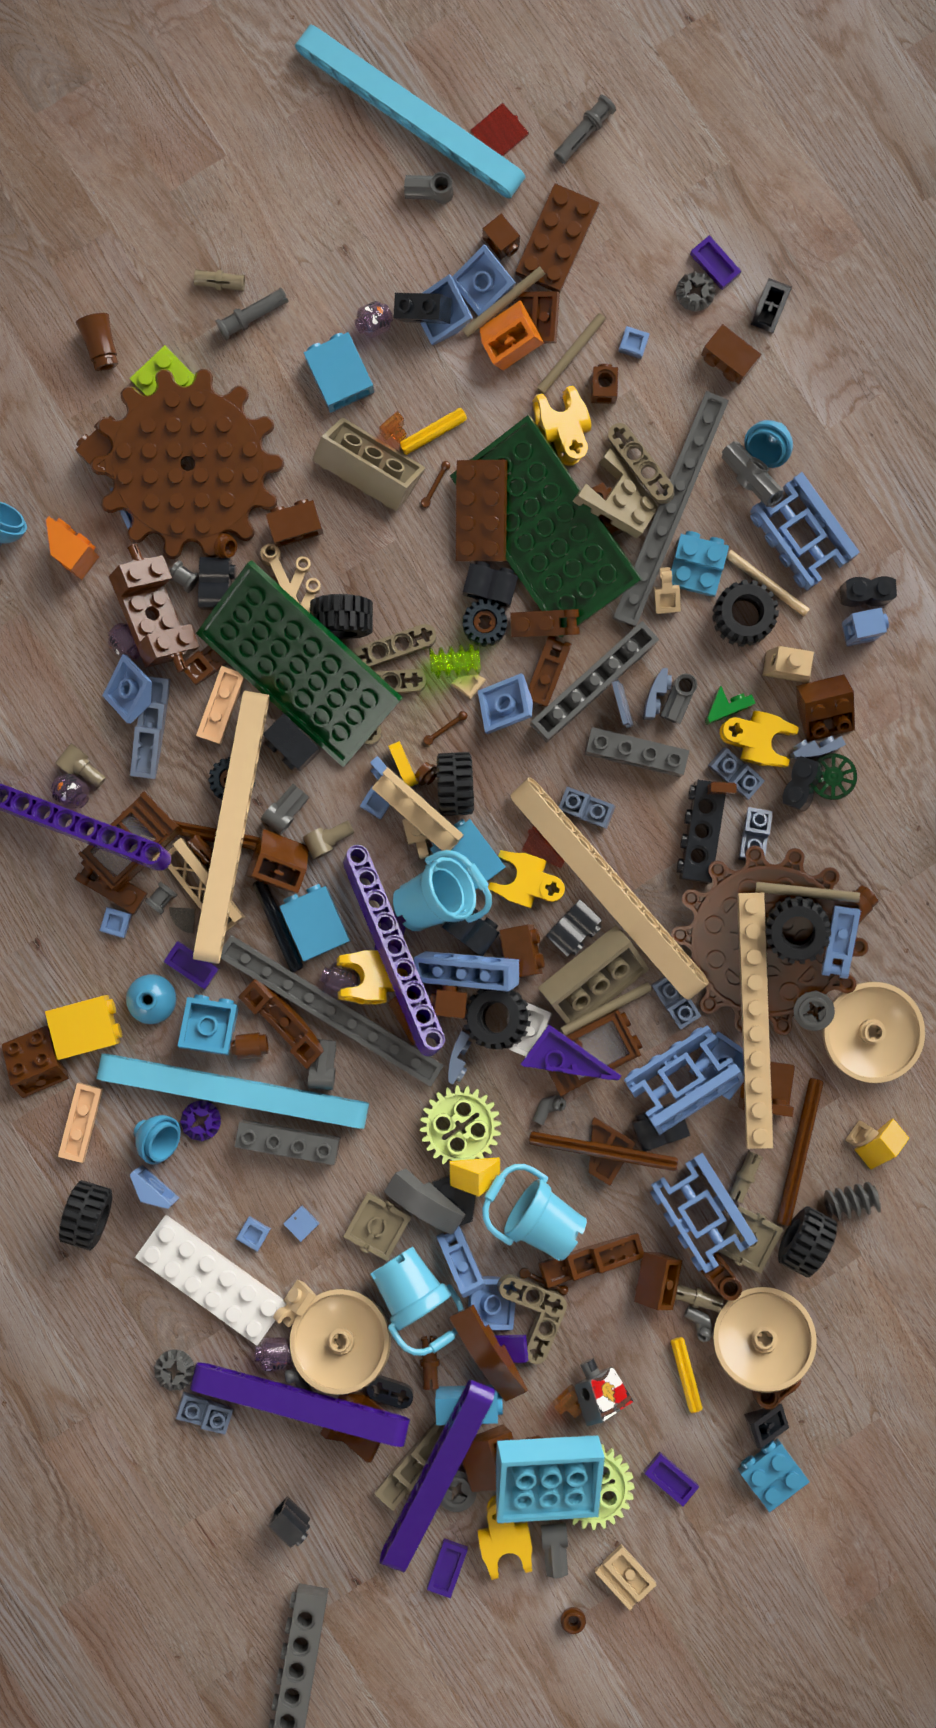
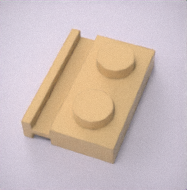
M622 1544L599 1567L595 1568V1573L629 1610L657 1585L656 1581Z

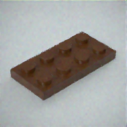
M555 183L518 264L515 275L525 279L540 266L545 275L535 284L552 291H558L560 294L600 202Z
M457 460L456 561L506 562L507 460Z

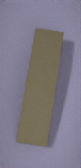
M435 1422L373 1492L391 1511H394L408 1492L412 1491L445 1425H436Z

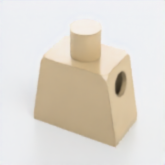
M783 646L766 651L762 676L809 683L814 652Z

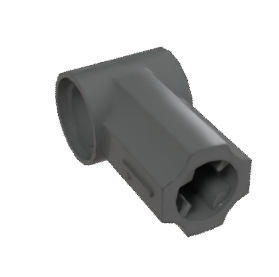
M437 172L433 176H405V199L435 200L437 203L446 204L453 198L452 179L445 172ZM441 185L447 186V189L443 191L437 190Z
M685 673L675 679L660 715L661 717L673 723L681 724L693 693L697 689V680L694 676ZM685 679L690 682L691 690L689 692L680 690L678 685L680 680Z
M292 784L277 803H273L265 811L261 820L278 835H281L290 826L295 814L310 797L296 785Z
M318 1039L324 1052L309 1068L308 1088L333 1090L336 1068H334L336 1041Z
M566 1523L541 1525L542 1547L545 1549L546 1575L553 1579L563 1578L568 1575Z

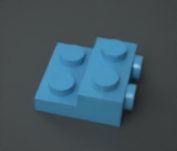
M686 531V534H681L671 567L672 585H679L680 589L715 597L729 545H725L724 540L717 537H710V540L701 539L700 534L693 531Z
M194 995V998L187 997L178 1047L229 1056L232 1035L235 1031L239 1010L238 1006L230 999L220 998L219 1002L210 1001L209 997L204 995Z
M778 1438L764 1446L755 1456L750 1455L746 1457L738 1468L744 1480L769 1513L810 1482Z

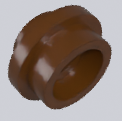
M221 534L214 544L215 554L219 558L233 557L237 551L236 540L229 534Z
M428 762L421 765L415 773L418 784L421 786L425 784L430 785L437 777V766Z
M569 1607L563 1611L560 1621L564 1631L569 1634L580 1633L586 1625L583 1611L577 1607ZM571 1616L578 1618L575 1623L568 1621Z

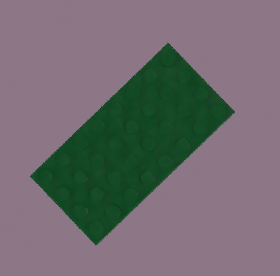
M527 415L470 459L507 460L506 560L541 611L579 609V617H577L578 627L642 581V578L600 517L591 513L592 508L582 504L579 506L573 502L580 488L531 416ZM457 470L449 475L455 485ZM567 617L561 618L562 628L567 627ZM558 635V636H559V638H563V637L566 636V635Z
M252 560L245 565L196 632L203 641L262 694L269 695V700L342 767L349 763L403 699L401 695Z

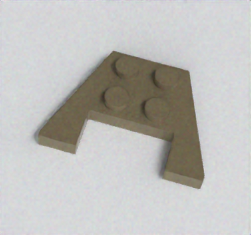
M611 446L599 461V464L617 479L605 500L589 485L585 484L575 496L573 502L579 506L585 504L592 508L591 513L596 516L602 514L612 520V525L637 539L644 532L658 506L615 448Z

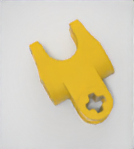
M569 386L563 391L564 412L553 410L543 394L537 395L533 399L535 424L548 443H554L561 462L564 465L573 466L587 453L588 445L583 433L591 431L592 425L585 403L582 401L576 388Z
M753 711L751 721L734 717L724 722L719 729V735L726 744L743 748L740 757L742 761L759 766L786 768L789 766L790 759L775 753L771 746V740L775 734L794 736L798 733L799 727L783 720L779 716L761 711ZM735 726V731L739 732L735 736H732V732L728 730Z
M500 850L498 857L515 866L517 877L514 882L508 885L489 882L488 888L490 891L501 895L510 902L532 908L535 897L549 902H555L562 898L565 891L564 883L560 878L544 873L546 860L526 853ZM554 882L556 883V888L559 889V893H554L553 896H550L545 886H550Z
M363 950L357 953L340 955L336 959L337 966L352 968L360 977L358 987L340 989L338 992L339 1000L358 1004H382L387 1002V992H395L378 950ZM402 968L397 969L400 976H408L406 970Z
M496 1495L492 1496L487 1503L489 1527L477 1530L482 1559L488 1568L491 1580L499 1578L498 1560L507 1553L516 1554L521 1559L525 1573L532 1572V1542L528 1521L497 1523Z

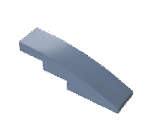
M147 676L152 681L151 705L138 716L137 726H135L130 776L156 779L167 713L170 679Z

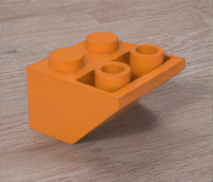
M520 300L479 328L482 344L493 365L503 371L544 344Z
M48 516L46 524L51 556L82 580L99 558L94 551L96 547L81 533L75 536L76 532L62 519L58 518L55 521Z

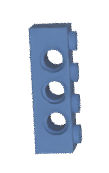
M425 951L414 957V964L422 983L510 991L519 985V960L430 951Z

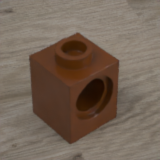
M502 213L482 228V239L500 260L506 256L511 257L519 249L520 235Z
M599 364L598 367L593 366L591 403L616 404L618 397V367H612L611 364ZM601 379H607L610 381L611 385L608 387H602L598 383V381Z

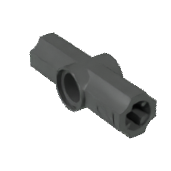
M733 441L723 449L721 458L737 474L736 480L741 486L753 491L766 507H772L782 499L784 490L767 473L769 469L764 462L752 457L738 441Z

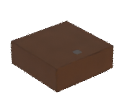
M711 782L708 784L707 794L734 795L737 784Z

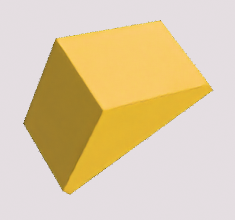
M893 1118L877 1130L879 1134L871 1142L854 1149L870 1170L895 1158L909 1139Z
M499 1157L449 1161L450 1186L478 1197L488 1191L495 1177L500 1175Z

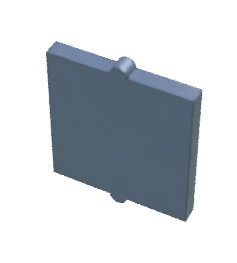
M619 680L614 681L612 685L622 723L626 728L632 727L634 725L623 684Z

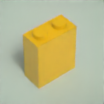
M108 995L45 1011L57 1060L121 1043L120 1038L123 1035L120 1024L116 1023L113 1014L116 1013V1007L113 999H109Z

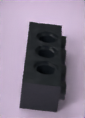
M698 779L694 785H690L688 799L692 800L691 808L686 809L684 824H688L687 833L682 834L680 848L684 849L683 858L678 859L676 873H680L679 879L707 884L712 883L709 866L716 860L726 797L723 794H707L708 784L712 781ZM701 800L709 802L711 806L709 813L705 814L699 810V802ZM697 825H703L706 828L707 834L705 838L696 836L695 827ZM694 849L700 850L703 854V859L700 863H696L691 859V852Z

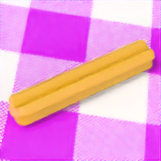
M458 408L400 442L402 451L408 455L465 422L467 416L464 410Z
M677 1337L671 1340V1346L688 1409L691 1413L701 1411L703 1407L685 1340L683 1337Z

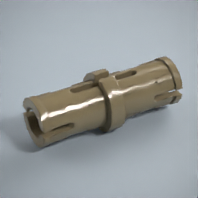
M196 269L194 285L216 287V290L220 291L223 288L244 291L245 275L224 273L223 270L210 272Z
M748 1151L741 1170H738L736 1173L738 1177L729 1194L732 1199L735 1200L736 1198L738 1202H744L743 1200L750 1184L756 1180L754 1178L755 1173L764 1157L758 1154L755 1156L754 1152Z
M679 1284L675 1297L676 1300L692 1304L691 1306L694 1308L700 1306L718 1313L722 1309L720 1305H723L724 1300L722 1296L719 1297L702 1292L701 1288L696 1287V1289H692Z

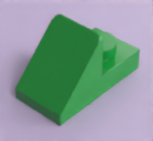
M720 686L707 713L706 725L752 707L756 704L753 695L745 697L744 693L730 698L731 703H729L722 686Z

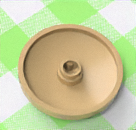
M864 982L857 984L856 989L851 993L841 992L832 1001L835 1014L832 1022L822 1030L823 1042L830 1059L843 1073L863 1082L883 1083L902 1076L916 1063L924 1046L925 1025L918 1006L904 991L887 983Z
M756 1287L742 1291L738 1299L728 1301L717 1317L714 1328L715 1353L724 1371L739 1385L757 1392H777L793 1386L807 1373L816 1353V1331L809 1313L794 1297L774 1288Z
M335 1289L315 1296L303 1316H296L291 1329L290 1352L298 1373L312 1387L329 1394L353 1393L370 1385L384 1369L391 1348V1334L388 1330L389 1324L384 1313L369 1297L352 1290Z

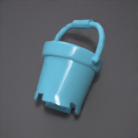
M450 850L439 851L426 857L425 862L427 865L424 871L407 883L402 884L393 894V906L397 917L402 915L406 920L402 924L412 931H421L444 922H459L464 919L471 923L485 916L492 905V896L488 888L489 884L476 865L472 864L460 853ZM446 856L453 857L461 861L467 867L466 870L460 863L451 858H446ZM470 876L478 888L483 890L486 900L484 908L473 915L472 913L476 906V892Z
M513 1164L505 1168L500 1175L495 1177L484 1197L485 1202L482 1212L483 1221L487 1229L507 1245H512L514 1241L522 1240L551 1255L558 1261L564 1260L577 1245L578 1241L575 1239L578 1232L583 1234L587 1219L552 1193L551 1187L547 1184L548 1177L534 1167L526 1164ZM515 1170L530 1172L539 1179L532 1182L521 1195L507 1219L504 1234H502L492 1225L489 1219L490 1203L496 1198L505 1182V1177Z
M413 1246L370 1274L391 1314V1324L388 1325V1330L396 1343L405 1352L417 1356H424L432 1352L436 1353L455 1339L458 1332L454 1327L452 1331L449 1330L430 1343L429 1347L414 1349L408 1346L397 1332L426 1315L450 1296L453 1298L458 1312L464 1309L461 1299L453 1286L450 1284L447 1286L443 1283L440 1284Z

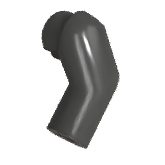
M560 1095L543 1098L532 1120L544 1125L548 1113L558 1110L563 1111L566 1107V1101Z
M688 1306L684 1317L695 1322L698 1339L702 1342H708L713 1335L710 1317Z
M296 1367L285 1371V1379L288 1384L295 1382L296 1387L309 1390L308 1383L301 1377Z

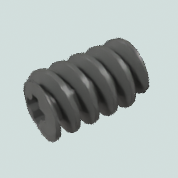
M865 1182L863 1188L860 1184H855L853 1190L850 1186H845L844 1193L840 1188H835L834 1195L830 1190H826L824 1193L826 1211L831 1219L832 1215L835 1214L838 1221H841L842 1213H845L848 1219H851L853 1210L858 1217H861V1210L863 1208L870 1215L872 1206L875 1207L878 1213L881 1212V1203L877 1189L870 1182Z

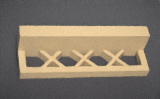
M388 767L384 770L383 776L372 787L378 795L441 851H451L464 837L458 829Z
M180 838L173 843L174 847L168 852L172 856L178 851L185 859L184 868L174 867L172 863H170L168 868L202 910V890L205 891L206 889L203 888V884L205 886L207 884L209 870L200 862L201 860L196 853L186 845L185 839ZM177 870H183V877ZM187 871L195 872L200 878L199 887L188 885L186 882ZM192 889L199 890V891H198V896L195 894V892H194ZM233 901L231 902L229 917L232 921L227 924L226 932L245 918Z

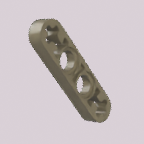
M623 423L612 425L608 431L611 445L651 497L659 504L669 503L674 497V488L670 480L628 426ZM616 432L624 433L623 435L627 442L625 446L620 438H616ZM631 449H639L641 455L638 459L631 460L627 457ZM646 467H652L655 469V475L652 478L646 479L641 475L642 470ZM657 481L663 489L668 487L666 496L663 494L658 495L659 491L655 485Z
M421 624L351 649V651L361 658L365 656L363 651L368 650V656L372 662L367 664V659L362 661L370 668L431 647L436 642V631L429 624ZM422 630L433 634L429 637L430 641L425 642L424 639L417 640L418 646L413 647V639L410 634L414 633L415 638L422 635ZM406 638L409 641V647L405 651L398 650L395 647L397 639ZM374 647H384L386 655L382 659L374 658L372 656Z

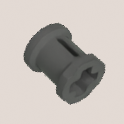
M180 560L170 569L172 576L170 581L174 580L183 586L184 591L187 593L192 591L199 581V574L192 573L185 568Z
M160 881L157 890L150 898H146L144 901L154 910L163 914V908L177 894Z

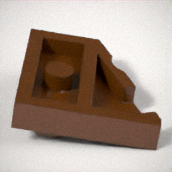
M523 292L514 300L515 303L519 300L522 301L544 344H557L559 292Z
M593 1118L591 1142L633 1149L636 1144L635 1141L598 1118ZM590 1156L588 1173L611 1186L625 1162Z

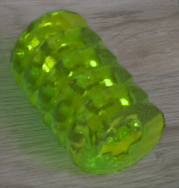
M469 644L467 652H465L462 645H459L457 653H455L452 646H449L447 654H445L442 647H439L437 655H435L432 648H429L431 674L434 672L437 679L441 678L443 671L446 677L450 678L453 670L456 676L460 677L462 669H464L467 676H470L472 668H474L477 675H480L479 645L475 651L473 645Z

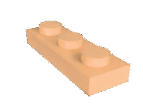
M221 666L197 731V737L221 745L245 679L238 671Z
M77 1083L58 1157L81 1163L85 1161L103 1088Z

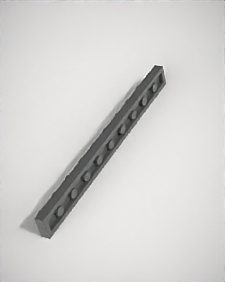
M708 391L705 392L670 478L674 488V497L667 504H659L634 565L642 581L622 595L613 617L614 620L634 628L637 626L729 401L728 399ZM668 487L666 488V490H665V492H664V496L667 495V489H668Z
M230 935L223 946L221 959L428 1086H432L442 1070L444 1064L431 1056H424L418 1048L235 936Z

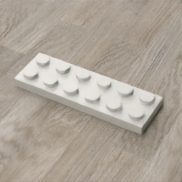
M167 1215L163 1217L135 1257L257 1346L275 1322L273 1318L275 1312L287 1305L281 1297Z

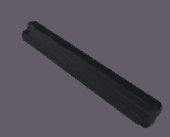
M261 881L254 882V890L290 971L295 972L302 969V961L268 884Z

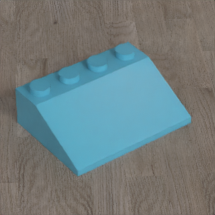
M599 1436L497 1441V1523L598 1517L605 1459Z

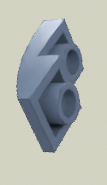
M662 668L649 690L645 702L643 720H653L655 714L660 713V699H656V696H665L667 690H671L672 676L668 675V668Z
M830 736L819 743L821 746L819 748L815 740L810 743L804 740L793 746L795 752L791 753L789 757L796 760L800 756L808 759L831 753L845 746L846 743L841 736L835 740Z
M723 747L708 765L725 782L737 784L736 791L748 800L764 783V780L749 765L744 764L726 747Z
M566 787L559 808L564 813L607 829L616 807L611 803L591 797L589 794L570 787Z
M747 808L739 850V860L746 861L745 853L751 846L761 847L764 854H766L773 811Z
M665 976L651 985L680 1030L701 1017L692 1000L685 999Z
M461 1030L455 1042L450 1058L448 1082L452 1085L455 1080L460 1082L467 1071L464 1067L466 1061L458 1056L460 1053L465 1055L472 1042L468 1040L469 1034Z
M183 1392L175 1417L177 1420L200 1425L201 1429L225 1435L233 1409L218 1402Z

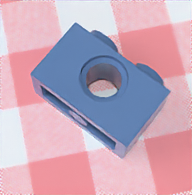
M882 607L852 613L842 622L846 645L852 646L876 641L887 632L889 621L887 615L883 614Z

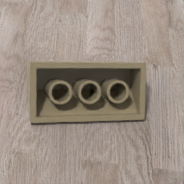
M343 417L321 436L312 459L323 469L331 471L341 477L343 481L351 483L366 495L374 497L386 507L392 508L395 511L408 499L426 467Z
M615 925L547 979L538 989L563 1021L569 1024L607 1004L650 969L632 942Z

